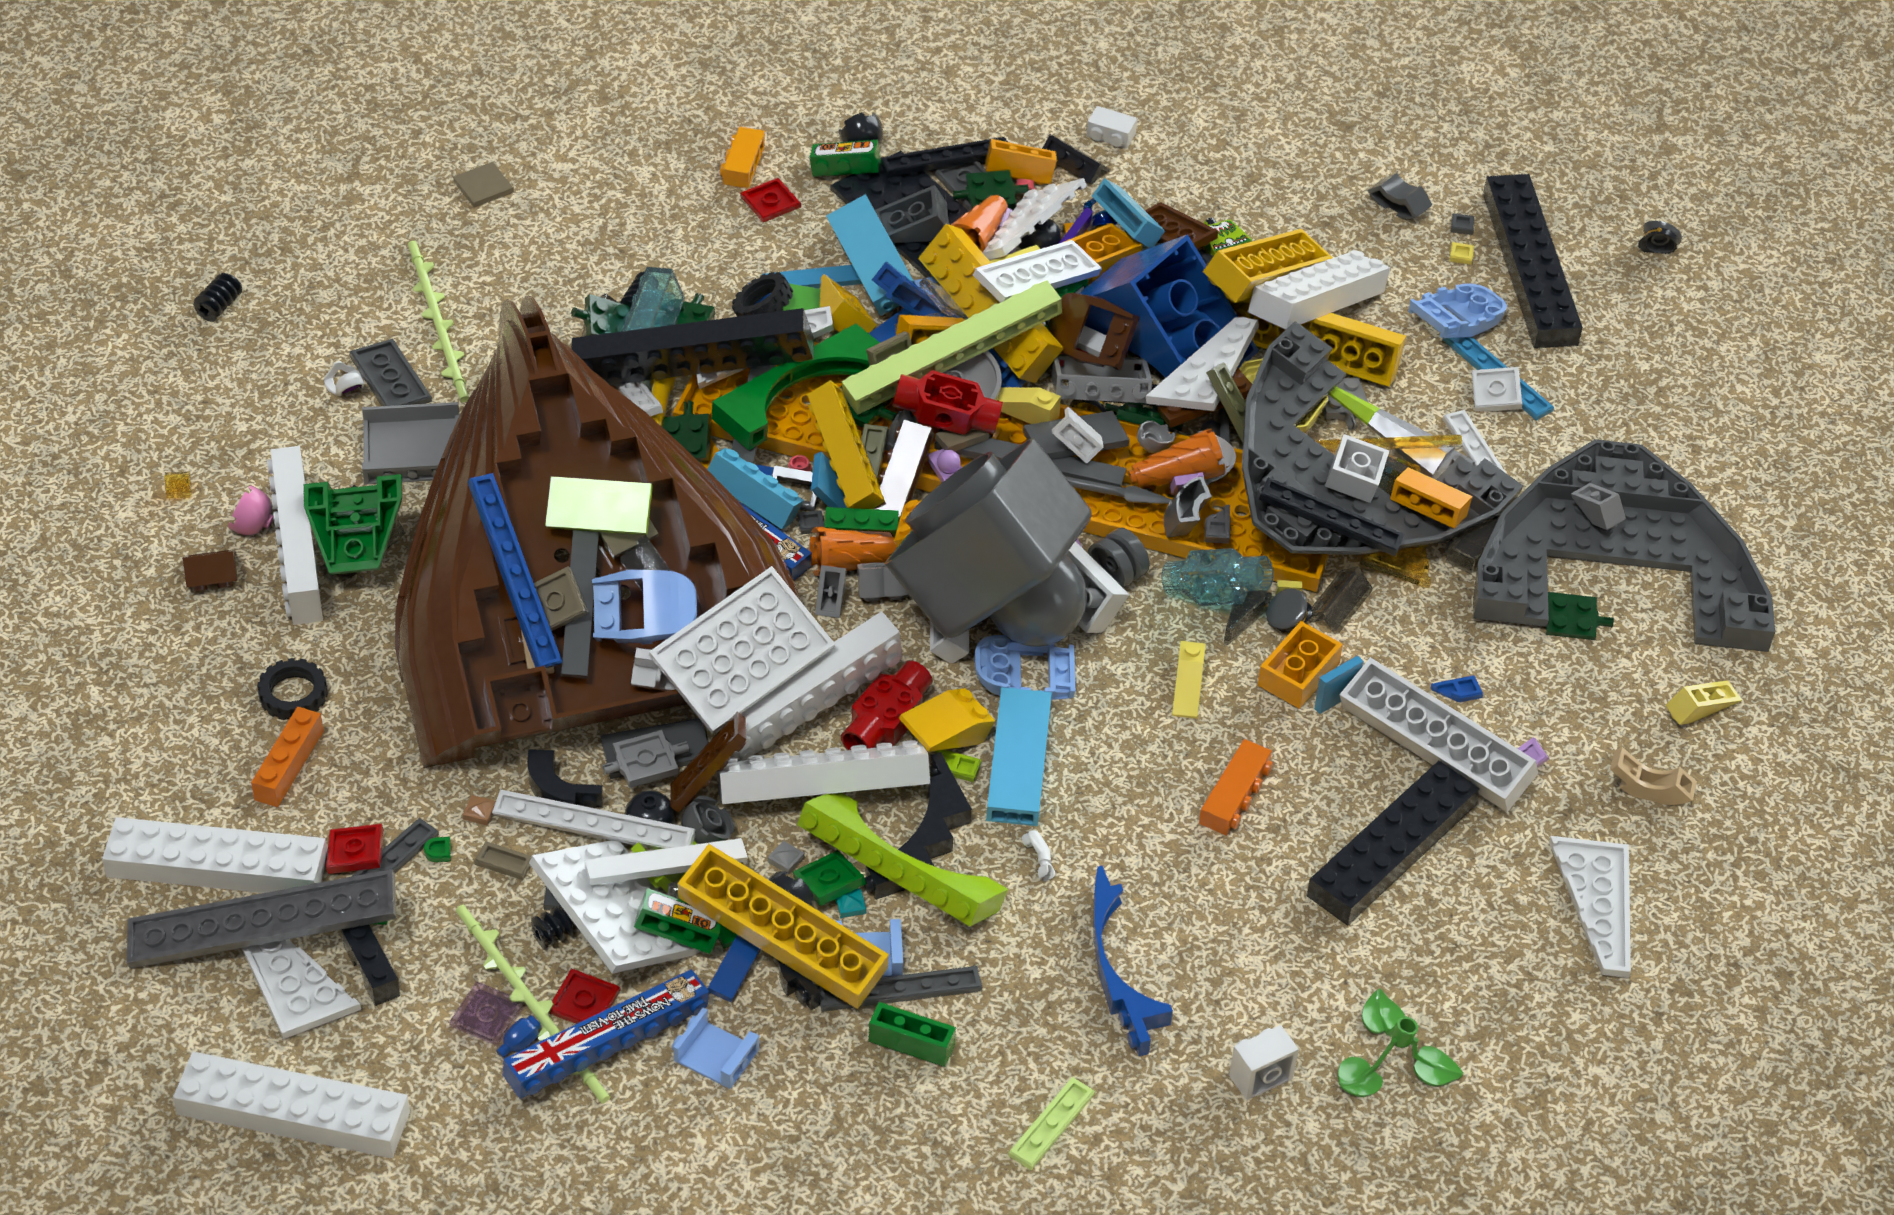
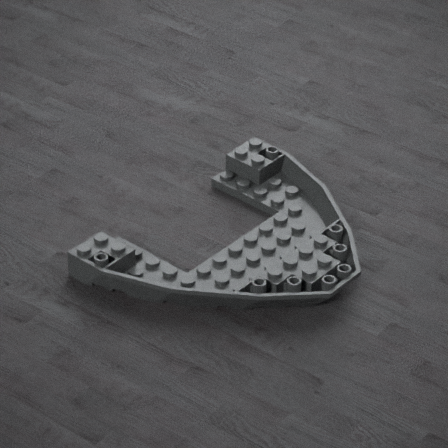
M1296 321L1268 346L1245 400L1242 472L1252 524L1290 553L1368 555L1383 551L1259 500L1268 477L1403 533L1404 537L1398 550L1444 543L1473 528L1499 518L1501 513L1519 496L1523 485L1489 460L1484 458L1475 467L1461 456L1436 479L1472 496L1467 517L1455 529L1391 500V496L1379 487L1371 503L1325 487L1335 455L1298 429L1296 425L1344 380L1346 373L1328 361L1332 347Z
M1594 439L1548 467L1501 513L1477 564L1473 595V618L1547 627L1549 621L1547 556L1690 572L1694 644L1769 652L1775 635L1772 595L1744 540L1691 482L1642 444ZM1589 483L1618 493L1626 519L1618 523L1615 528L1608 530L1593 525L1574 501L1571 493Z

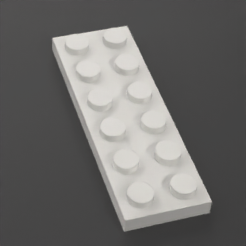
M1073 240L978 267L975 269L973 276L1001 303L1014 294H1019L1031 288L1034 284H1039L1045 280H1048L1055 289L1098 276L1102 268Z

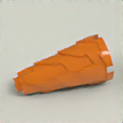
M990 196L981 204L973 207L968 213L966 212L951 226L962 229L983 253L988 246V242L993 239L998 231L997 228L1002 222L1001 218L1007 210V202L1001 196Z
M1207 429L1193 434L1189 439L1171 445V448L1148 456V459L1132 465V470H1129L1128 474L1132 485L1137 484L1138 487L1156 484L1159 486L1171 483L1175 476L1203 472L1204 479L1225 475V464L1219 465L1218 461H1221L1223 458L1222 451L1214 431L1212 432V429Z
M814 527L811 532L817 533V536L810 537L809 551L812 552L811 566L817 564L819 570L812 572L815 576H820L821 565L846 568V571L857 569L858 564L885 563L897 548L894 543L895 537Z

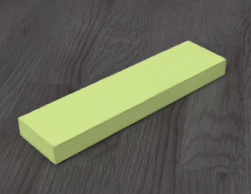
M1072 1077L1013 1146L1008 1156L1029 1170H1032L1092 1099L1095 1091Z

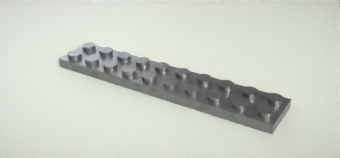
M393 869L128 918L127 964L131 969L397 919L395 874Z

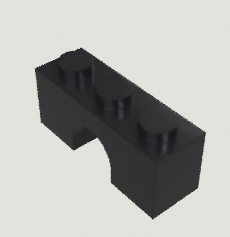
M370 925L341 929L344 948L353 965H358L364 980V986L374 1005L377 1006L399 997L398 978Z

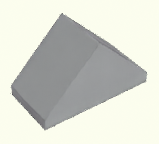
M821 565L815 615L840 618L846 591V568Z

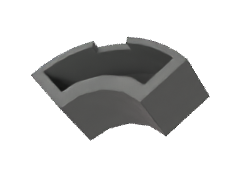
M1398 173L1383 178L1367 190L1378 205L1384 209L1387 207L1398 213L1396 214L1397 217L1403 219L1417 218L1433 205L1422 186L1415 187L1409 185Z
M1203 476L1188 481L1168 504L1164 514V528L1167 538L1188 535L1200 521L1199 511L1212 497Z

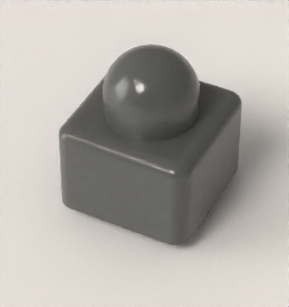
M1033 437L999 460L992 452H987L977 457L937 486L906 517L905 522L912 530L884 564L944 637H957L989 617L995 626L1014 642L1033 647L1047 646L1057 643L1070 635L1080 623L1085 612L1087 602L1086 585L1081 572L1067 555V552L1090 522L1092 512L1090 507Z

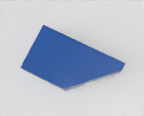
M1475 675L1431 683L1430 686L1432 691L1457 702L1483 698V692Z

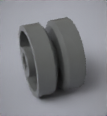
M1116 528L1107 534L1105 538L1093 543L1088 549V554L1123 589L1133 580H1137L1145 575L1149 570L1150 562L1144 545L1136 535L1125 528Z

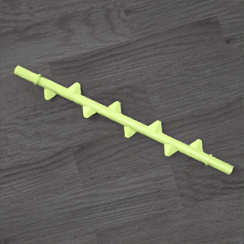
M410 241L408 247L412 256L411 260L415 265L420 280L413 287V291L424 292L429 308L421 313L422 318L433 319L439 336V340L432 348L444 351L449 366L441 372L442 377L453 378V386L456 387L460 401L462 403L467 402L469 396L465 387V379L462 378L457 363L458 360L464 357V352L452 349L447 330L454 322L453 320L442 319L437 303L445 298L444 293L433 292L427 275L434 267L433 262H423L424 258L420 254L417 242Z
M465 905L458 906L456 913L468 927V932L475 936L489 955L483 967L486 970L499 968L515 989L509 998L510 1001L525 1002L543 1026L537 1036L539 1041L561 1032L548 1016L554 1005L551 1000L537 1001L521 980L526 969L524 967H511L494 945L499 935L498 930L484 931L481 928V923L475 920ZM588 1067L581 1072L571 1074L580 1075L583 1083L588 1085L601 1104L610 1100L609 1094L597 1080V1075L592 1073Z

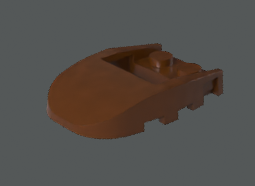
M1077 293L1063 295L1061 297L1062 313L1051 318L1048 324L1050 333L1064 348L1061 353L1082 364L1086 363L1098 367L1111 366L1116 370H1121L1140 317L1125 311L1124 308L1101 297ZM1091 305L1114 312L1099 357L1076 350Z

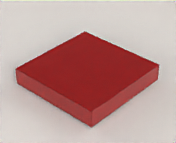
M779 178L740 192L742 200L763 223L801 208V202Z
M382 823L330 829L326 860L327 873L380 868L384 833Z
M571 968L552 1000L554 1005L549 1014L575 1024L580 1023L609 1009L621 990L620 986Z

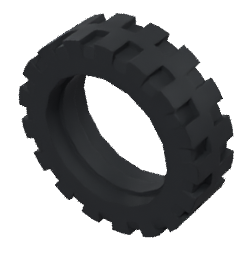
M769 272L768 275L763 274L760 278L753 279L749 285L746 284L742 291L736 294V299H733L732 309L737 317L782 311L783 307L789 304V299H792L793 289L783 274L780 272L776 274ZM769 293H771V294H770L768 297H766L763 301H761V302L755 304V303H756L758 300H760L762 297H764V296L768 295Z
M289 658L288 661L284 662L280 660L276 662V665H270L266 668V672L260 675V682L257 684L262 708L265 711L267 710L270 716H276L280 720L290 719L297 706L318 712L319 707L325 704V697L328 695L326 677L322 669H318L315 663H308L306 659L301 658L300 660ZM286 678H304L314 685L313 690L308 696L297 701H282L271 693L273 687Z

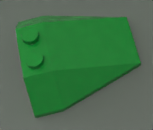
M402 475L377 476V485L332 489L328 482L303 484L304 509L330 575L380 570L403 499Z

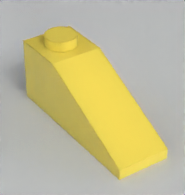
M1001 387L997 400L1003 402L1001 409L1003 413L1030 424L1053 421L1059 417L1061 396L1042 388Z
M1180 642L1172 716L1197 719L1206 645L1204 643Z
M1729 681L1685 686L1665 706L1670 711L1671 717L1679 725L1693 723L1741 702L1742 699Z

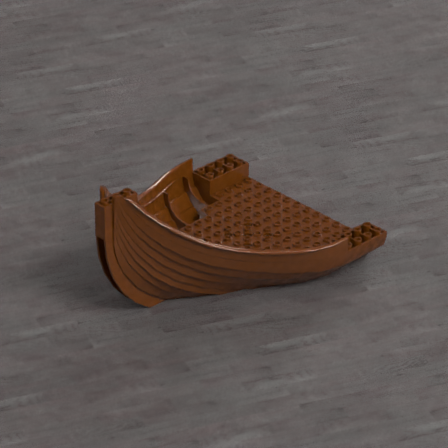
M524 297L521 302L520 311L513 301L509 299L504 300L500 311L497 349L494 351L483 377L460 413L440 459L418 521L397 599L395 650L401 682L405 685L423 768L474 758L475 748L688 704L676 689L663 691L631 685L636 648L652 650L664 642L665 639L654 641L653 644L644 645L630 642L628 644L617 643L613 639H602V642L596 641L593 637L594 598L587 679L561 677L562 663L554 666V673L547 674L545 666L527 669L521 627L467 483L470 478L494 474L533 583L561 569L570 567L573 530L547 528L545 526L551 477L651 483L653 485L649 518L658 532V537L613 559L611 554L604 549V542L600 535H598L596 569L599 571L600 577L625 570H663L680 573L689 578L696 589V619L771 566L800 600L798 588L778 546L736 498L652 417L618 390L610 386L604 379L592 371L568 345L562 343L557 336L551 333L544 314L533 297ZM558 550H565L569 554V560L564 563L557 562L554 554ZM643 579L621 581V587H627L631 592L629 598L621 599L622 630L644 629ZM565 625L551 631L562 660Z

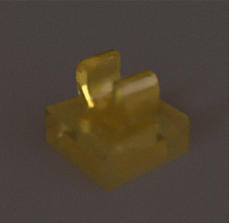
M190 471L165 472L166 498H189L192 496Z

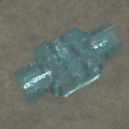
M1233 548L1193 550L1189 552L1186 560L1167 561L1164 564L1161 576L1162 585L1167 594H1185L1199 606L1243 604L1248 591H1267L1271 587L1273 567L1267 556L1243 557Z

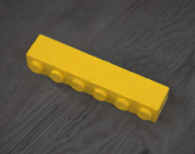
M830 380L807 394L810 401L808 407L816 417L817 423H815V426L823 436L824 441L822 444L824 449L831 457L829 463L837 473L838 479L836 481L839 488L845 494V498H843L847 508L873 509L885 502L843 390Z

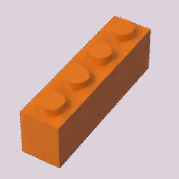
M297 706L251 781L255 801L279 807L324 732L321 713Z
M1246 739L1242 741L1202 806L1199 818L1200 825L1226 836L1231 828L1236 829L1241 820L1240 813L1242 810L1247 811L1252 802V793L1257 794L1263 783V775L1268 776L1272 770L1273 762L1270 761L1272 750Z

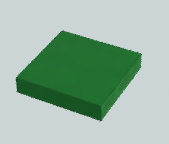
M838 850L793 871L794 879L800 878L807 884L814 896V900L819 906L866 884L864 875Z

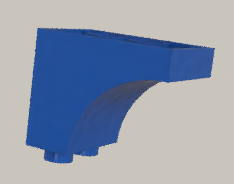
M1188 234L1121 258L1079 293L1107 299L1124 308L1125 311L1139 316L1140 318L1128 350L1150 363L1165 378L1229 322L1238 317L1223 291L1218 286L1213 285L1208 280V276L1203 273L1207 265ZM1091 305L1084 326L1107 335L1114 312ZM1251 340L1238 368L1259 352L1253 340Z

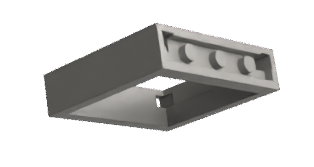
M1059 354L1052 362L1051 378L1054 393L1061 396V399L1147 403L1146 395L1152 389L1150 371L1147 361L1143 358L1125 357L1121 370H1116L1111 366L1098 367L1086 363L1082 364L1064 354ZM1059 360H1064V367L1060 366ZM1134 363L1142 364L1141 369L1134 370ZM1062 379H1069L1068 386L1063 385Z

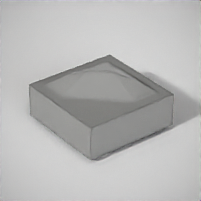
M783 840L768 856V863L781 871L788 872L787 874L789 875L804 859V852Z

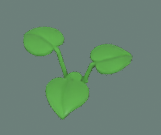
M1381 988L1368 998L1363 1007L1361 1017L1363 1024L1370 1032L1375 1034L1385 1032L1386 1035H1391V1042L1372 1067H1370L1366 1060L1360 1057H1348L1341 1062L1338 1068V1084L1344 1091L1357 1097L1371 1096L1380 1090L1383 1078L1375 1070L1378 1069L1394 1046L1405 1048L1412 1044V1056L1417 1060L1413 1067L1414 1072L1421 1081L1428 1085L1443 1086L1460 1079L1464 1074L1447 1054L1435 1047L1423 1046L1417 1052V1043L1419 1041L1415 1037L1418 1031L1417 1022L1411 1017L1405 1016L1402 1009L1389 999Z

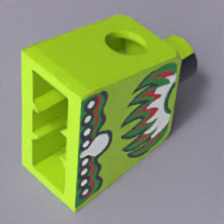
M1211 217L1204 221V224L1218 230V238L1203 246L1206 253H1210L1213 257L1218 250L1252 242V239L1232 220L1228 219L1217 223Z

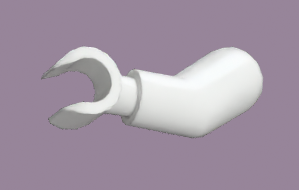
M1029 831V833L1022 836V841L1027 848L1033 846L1036 850L1040 864L1038 877L1039 879L1044 877L1043 881L1045 882L1055 876V870L1051 865L1050 849L1038 831Z

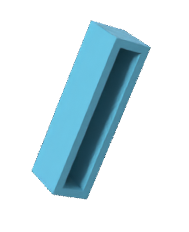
M1104 178L1093 193L1092 197L1135 240L1149 248L1154 247L1165 232L1123 188Z
M724 448L715 453L707 469L737 500L780 529H784L793 522L804 501L798 497L794 490L785 488L778 483L776 478L764 474L755 464L746 462L732 449Z

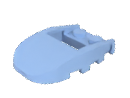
M1459 284L1455 285L1453 290L1441 287L1437 289L1435 294L1425 293L1422 295V300L1419 301L1411 299L1408 312L1410 314L1416 313L1421 319L1428 322L1435 330L1440 332L1441 338L1472 337L1496 326L1502 320L1507 304L1500 296L1484 286Z
M625 570L592 579L594 590L593 637L596 641L602 642V639H613L617 643L653 644L654 641L667 640L697 617L696 589L691 580L680 573L663 570ZM643 579L644 629L622 630L621 581Z
M1005 635L988 636L982 639L976 646L975 672L981 684L987 690L999 696L1001 687L1031 690L1028 687H1021V655L1043 656V653H1047L1049 687L1045 688L1043 692H1052L1051 700L1073 698L1075 694L1074 645L1069 644L1068 648L1055 647L1054 644L1033 647L1016 643Z

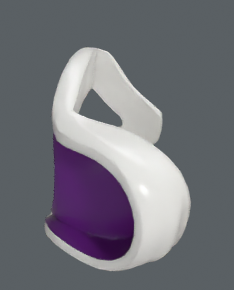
M341 361L335 362L331 370L324 377L326 388L336 396H342V394L351 392L358 387L360 389L364 387L362 375L354 367L346 365ZM341 369L347 372V374L338 379L335 386L333 377L337 371Z

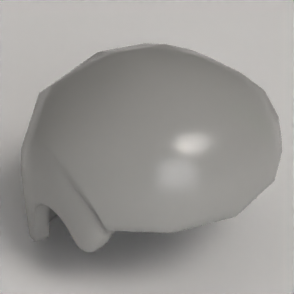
M1146 421L1139 426L1137 439L1147 452L1158 453L1171 446L1176 434L1169 433L1168 425H1159L1153 421Z

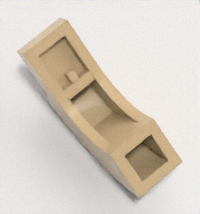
M1623 747L1614 751L1610 770L1622 779L1620 788L1629 795L1664 805H1678L1693 801L1697 781L1681 767L1672 770H1655L1640 763Z

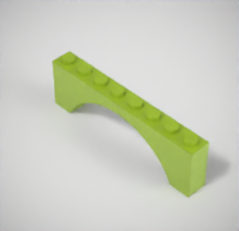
M842 792L824 794L804 804L797 823L799 827L968 926H972L996 914L1001 909L1008 891L1006 887L987 876H973L951 872L924 863L899 851L877 836L863 822L857 810V801Z

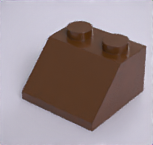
M234 549L186 555L182 558L186 587H192L193 591L207 590V585L217 584L218 588L233 586V581L238 580Z

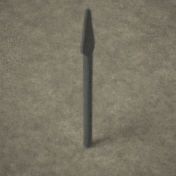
M1065 476L1074 488L1124 497L1128 502L1169 504L1172 500L1136 486L1123 488Z

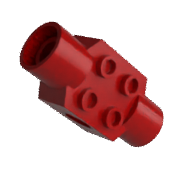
M931 370L921 379L901 374L892 406L914 412L917 421L926 425L963 435L972 428L994 434L1003 402L984 397L977 382Z
M908 660L894 675L880 674L852 705L851 724L841 734V741L847 750H851L852 746L865 745L866 749L877 748L876 745L880 743H892V746H895L908 731V728L899 717L901 714L922 704L924 693L933 683L930 672L922 664Z

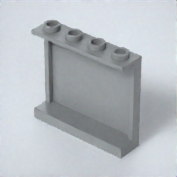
M458 402L362 407L364 462L362 463L364 485L377 484V476L397 474L402 475V482L433 481L440 459L460 416Z

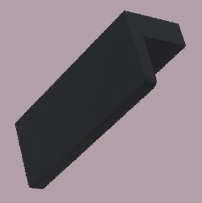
M1051 134L1042 147L1045 150L1056 151V164L1081 179L1084 178L1090 184L1095 183L1102 170L1110 171L1109 167Z

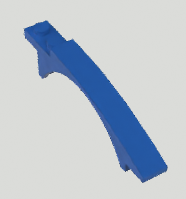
M887 261L872 278L873 282L887 292L885 296L916 316L958 318ZM994 348L988 350L999 365L1001 387H1022L1026 380L1019 379Z
M1103 865L1097 866L1093 898V941L1099 979L1110 1014H1119L1121 1025L1127 1026L1129 1031L1127 1039L1130 1048H1135L1138 1056L1149 1054L1151 1039L1147 1030L1171 1025L1173 1010L1170 1004L1151 999L1126 984L1114 971L1105 955L1102 932L1110 916L1122 904L1119 896L1123 893V887L1121 884L1111 886Z

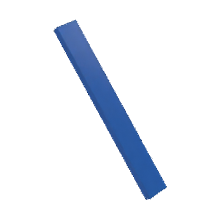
M494 474L470 478L467 483L535 667L545 666V668L560 665L562 663L561 656Z

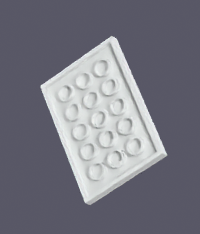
M771 566L649 651V656L713 734L722 728L737 711L740 714L833 649L835 643Z
M610 840L532 855L529 864L612 974L690 957L700 953V950L634 928L638 907L646 889L649 888L659 892L647 877L596 885L589 884L585 870V860L629 854L621 842Z

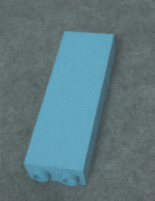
M865 194L826 215L879 315L882 316L900 306L885 296L887 292L872 281V278L887 261L913 283L915 282Z
M1001 687L986 821L1038 826L1052 692Z

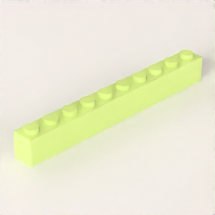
M1048 280L1034 284L1031 288L1019 294H1014L1009 299L999 304H994L979 314H974L970 318L954 324L950 328L934 334L918 344L911 345L908 349L898 354L891 355L888 359L876 365L869 366L866 370L849 376L842 381L845 398L856 414L859 415L895 397L901 374L921 379L931 370L943 373L1061 314L1062 299Z

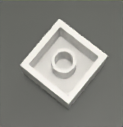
M1343 434L1325 487L1371 503L1379 486L1389 450Z
M1281 1025L1273 1029L1267 1028L1259 1035L1249 1040L1243 1039L1234 1046L1229 1076L1244 1098L1249 1100L1293 1079L1299 1049Z

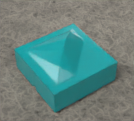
M861 888L835 899L840 918L866 914V906Z

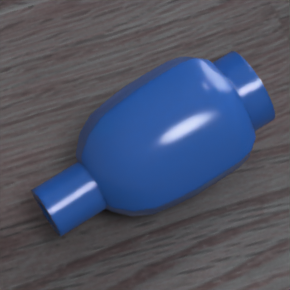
M532 1015L517 1020L504 1034L503 1044L496 1050L497 1054L504 1058L511 1051L518 1052L530 1045L538 1036V1030L541 1028L539 1021Z

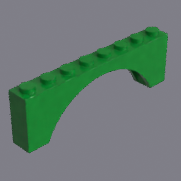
M855 323L815 345L814 360L782 363L742 386L736 387L729 393L712 401L711 419L747 450H751L767 441L768 421L766 412L772 401L781 392L809 378L834 374L855 375L866 370L870 366L866 349L880 342Z

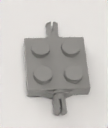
M1344 378L1337 385V387L1368 402L1359 378ZM1328 395V402L1322 409L1325 420H1345L1348 430H1356L1358 425L1355 418L1357 417Z
M662 730L613 743L616 761L602 764V770L604 775L620 771L625 777L628 787L632 788L678 775L679 771L675 755L689 752V747L686 741L671 745L666 740Z

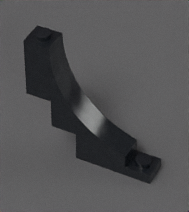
M941 752L931 755V766H929L930 784H928L929 803L925 816L916 832L898 849L934 866L932 858L953 852V836L950 830L971 824L972 808ZM866 866V884L864 887L867 893L872 892L875 900L907 890Z

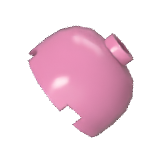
M252 485L248 487L251 493L245 492L234 510L232 517L236 518L235 523L229 522L228 525L229 529L242 535L257 534L263 527L268 529L274 519V516L271 515L272 503L266 493Z

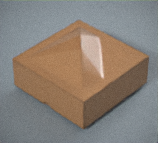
M472 795L462 814L463 820L488 826L496 801Z

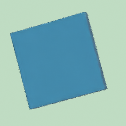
M822 452L815 454L811 491L828 507L847 508L843 500L845 494L837 484L836 479H838V476L832 469L829 459Z
M1359 656L1350 659L1319 678L1314 709L1319 714L1341 702L1340 693L1363 667L1364 661Z

